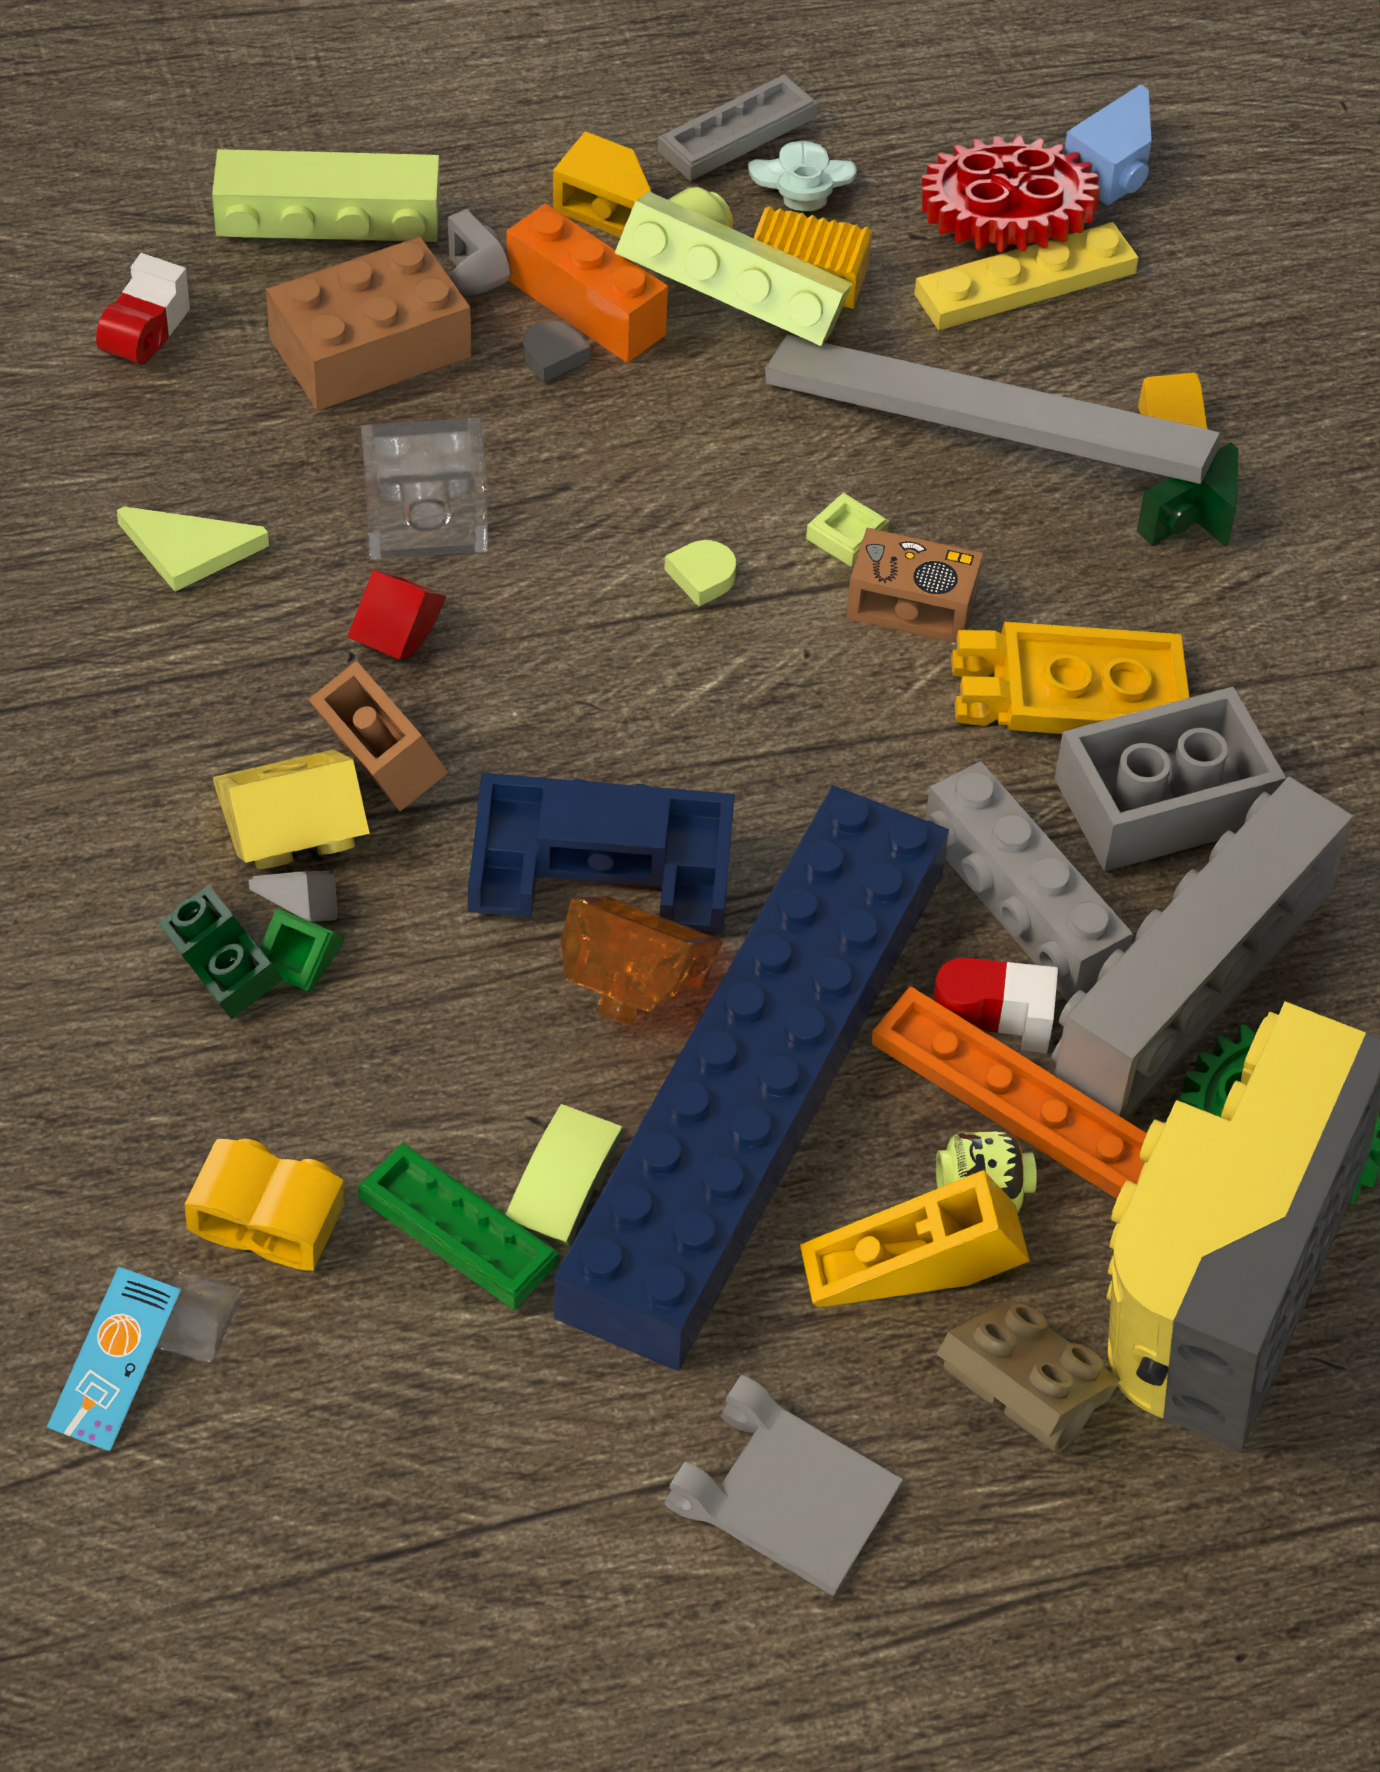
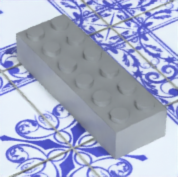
M1290 776L1272 795L1266 792L1262 793L1252 804L1246 815L1245 824L1235 834L1229 830L1221 836L1210 854L1209 863L1200 872L1192 869L1183 877L1174 892L1171 904L1163 912L1154 909L1145 918L1131 947L1126 952L1118 949L1110 955L1100 970L1097 983L1087 994L1079 990L1068 1001L1059 1018V1024L1064 1026L1062 1038L1051 1058L1056 1063L1054 1076L1127 1121L1331 894L1354 815Z

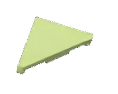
M122 507L117 510L119 526L174 592L269 546L268 531L263 526L131 507Z

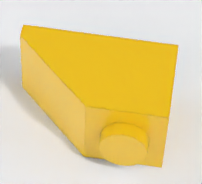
M586 131L553 169V209L564 216L620 238L635 201L647 192H651L633 149Z

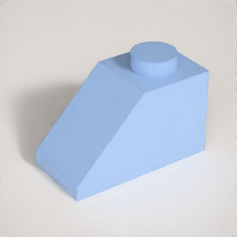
M1140 84L1067 131L1064 155L1078 152L1080 153V163L1090 162L1092 164V173L1098 174L1099 200L1107 206L1125 194L1137 191L1148 176L1149 167L1147 164L1152 142L1149 90Z

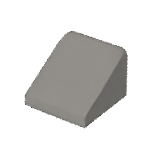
M330 871L253 876V879L249 880V889L305 920L311 922L332 921L338 918L335 874H330Z

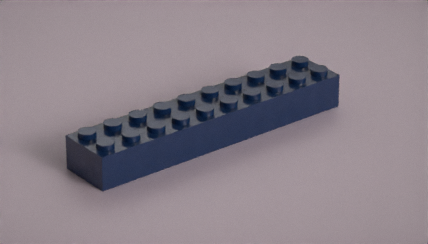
M831 786L554 1276L555 1320L671 1369L680 1370L943 875L949 835L948 828L837 786Z

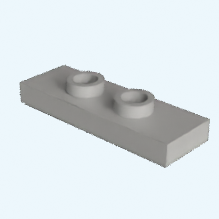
M784 74L659 136L657 152L689 181H692L817 118L818 103Z

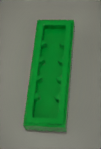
M403 1142L358 1185V1199L514 1311L558 1266L559 1252Z

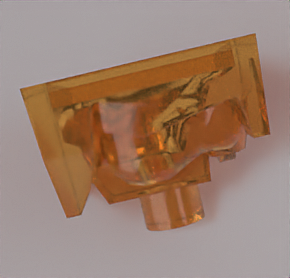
M609 896L572 898L561 936L565 980L601 993L596 1008L597 1013L621 1023L633 1024L638 1008L651 1012L663 1001H667L676 995L684 986L702 991L724 940Z

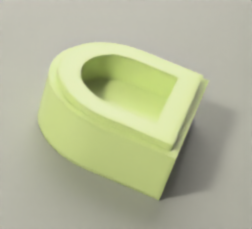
M700 540L666 555L665 571L700 607L725 594L732 588L736 575V558L727 546L716 541Z

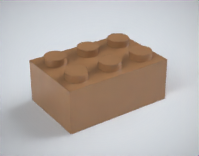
M420 236L266 289L269 339L317 411L471 357V307Z

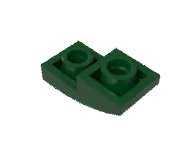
M209 884L193 897L183 900L172 913L157 923L231 1019L283 980L278 971Z

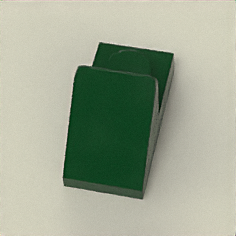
M1232 442L1218 449L1201 484L1169 477L1146 490L1143 495L1136 532L1150 545H1154L1171 534L1183 533L1196 521L1219 543L1226 547L1229 544L1236 512L1239 449Z

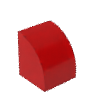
M373 570L347 638L396 659H406L422 645L440 614L446 595L396 574Z

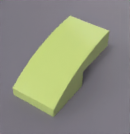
M561 1104L535 1149L505 1215L530 1233L570 1248L593 1190L599 1191L624 1132L623 1126Z

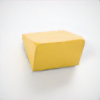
M1197 373L1153 376L1143 380L1138 404L1140 414L1207 429L1201 383Z

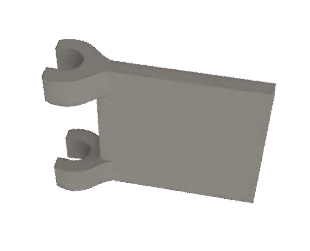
M741 1375L726 1398L728 1404L722 1411L720 1418L738 1430L754 1433L720 1487L702 1469L691 1463L684 1462L670 1484L671 1492L664 1504L685 1518L715 1525L834 1597L901 1486L903 1479L784 1410L763 1386L751 1378Z

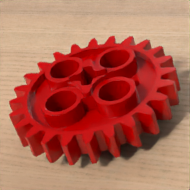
M994 136L993 144L985 145L982 141L974 139L972 149L955 145L953 146V155L940 153L938 154V164L929 163L927 165V175H922V212L927 213V222L929 224H939V233L941 235L955 232V242L957 243L964 242L970 238L975 239L976 249L984 247L988 242L996 243L998 252H1003L1008 244H1015L1021 252H1026L1027 244L1032 242L1045 249L1048 248L1049 238L1052 237L1058 241L1067 242L1068 231L1081 234L1084 229V223H1092L1094 221V211H1098L1099 202L1098 174L1092 173V164L1090 162L1080 163V153L1075 152L1063 155L1064 145L1062 144L1047 149L1044 148V139L1040 138L1031 145L1024 144L1022 136H1017L1012 143H1004L1002 138Z

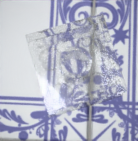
M480 418L360 425L364 503L370 560L488 551L487 469Z

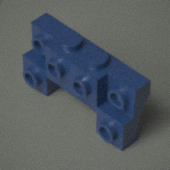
M482 773L468 881V912L532 917L537 877L662 887L659 928L723 933L735 794L651 787L645 784L625 785L589 782L576 778L565 780Z

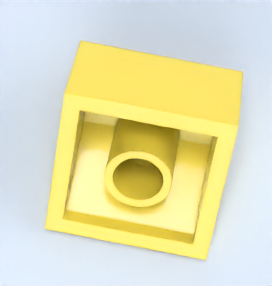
M334 749L213 777L215 789L236 854L245 863L255 861L256 869L273 868L294 861L293 851L316 846L319 855L348 850L355 847L353 837L369 834L354 761L352 758Z

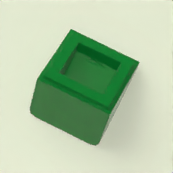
M276 908L259 948L281 975L282 981L311 992L339 951L345 937Z

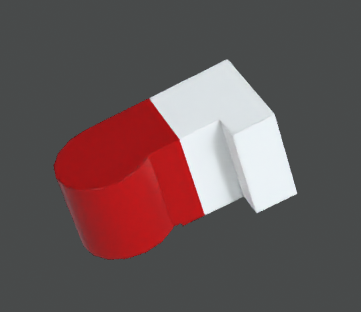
M140 253L131 266L132 279L115 303L109 304L100 317L96 332V345L102 352L143 365L152 358L156 351L161 349L190 310L186 268Z
M956 958L946 962L939 969L936 976L933 1000L979 1029L987 1032L1022 1036L1021 1051L1047 1054L1054 1020L1058 967L974 958Z

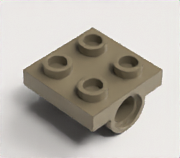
M1011 1299L950 1330L936 1353L945 1360L943 1365L944 1371L994 1408L1002 1404L1006 1405L1004 1415L1054 1453L1061 1452L1074 1440L1090 1418L1092 1412L1109 1401L1121 1380L1103 1367L1102 1359L1094 1351L1083 1345L1070 1343L1048 1327L1046 1318L1039 1311L1028 1305L1016 1303Z

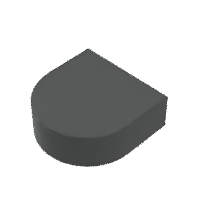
M543 321L534 324L525 332L523 337V358L527 366L545 383L590 361L591 346L570 325L559 321Z

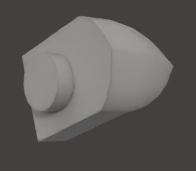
M467 208L449 216V259L457 266L451 272L449 278L461 295H480L504 285L510 278V269L505 252L492 228L487 225L483 226Z

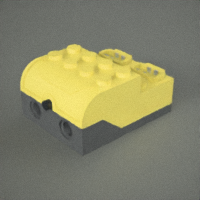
M1285 1001L1279 1015L1269 1011L1267 1017H1264L1246 1056L1241 1082L1236 1080L1225 1102L1221 1118L1176 1100L1166 1123L1155 1119L1151 1124L1140 1151L1139 1159L1145 1163L1138 1183L1135 1184L1128 1180L1124 1183L1112 1212L1111 1221L1117 1224L1109 1248L1114 1249V1254L1108 1269V1274L1112 1275V1281L1106 1299L1111 1301L1108 1339L1110 1371L1121 1379L1117 1386L1122 1393L1141 1409L1242 1452L1370 1156L1380 1109L1379 1037Z

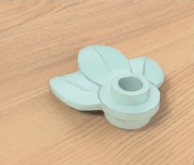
M794 141L786 144L780 150V158L755 159L748 164L749 175L754 182L763 187L778 189L780 194L784 196V204L798 211H813L824 207L827 203V196L832 193L833 188L850 184L856 178L857 173L854 162L829 160L827 151L821 145L809 141Z

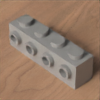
M981 761L930 786L924 820L949 829L945 855L947 862L1036 965L1058 967L1056 989L1067 1001L1079 990L1087 994L1097 983L1100 970L1110 955L1118 949L1126 952L1130 948L1133 936L1131 930Z

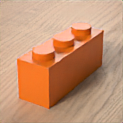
M546 203L506 230V253L511 274L508 281L626 363L632 361L666 336L668 285L629 259L616 254V250Z

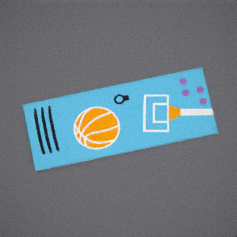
M118 1266L46 1428L111 1451L181 1289Z

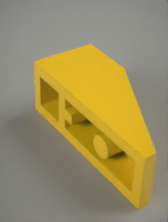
M985 1170L800 1244L812 1303L818 1308L969 1286L1030 1262L1016 1205Z

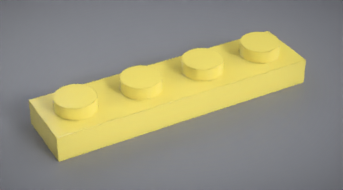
M1111 222L1083 230L1081 234H1069L1067 242L1051 239L1048 241V248L1045 249L1034 244L1027 246L1026 252L1016 249L916 278L914 295L939 331L1136 274L1139 257L1116 225Z

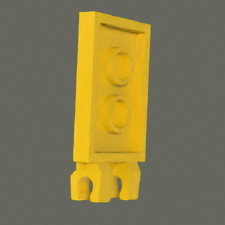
M1004 622L1001 633L993 630H958L956 637L957 650H953L951 655L952 676L962 677L960 682L961 696H956L954 703L956 723L987 726L998 719V724L1008 725V730L1062 734L1063 731L1189 698L1181 634ZM994 673V677H987Z

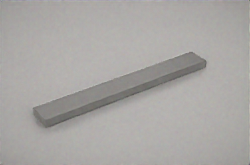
M788 334L765 367L766 384L1201 484L1219 449L1220 432L828 343H823L820 346L807 339Z

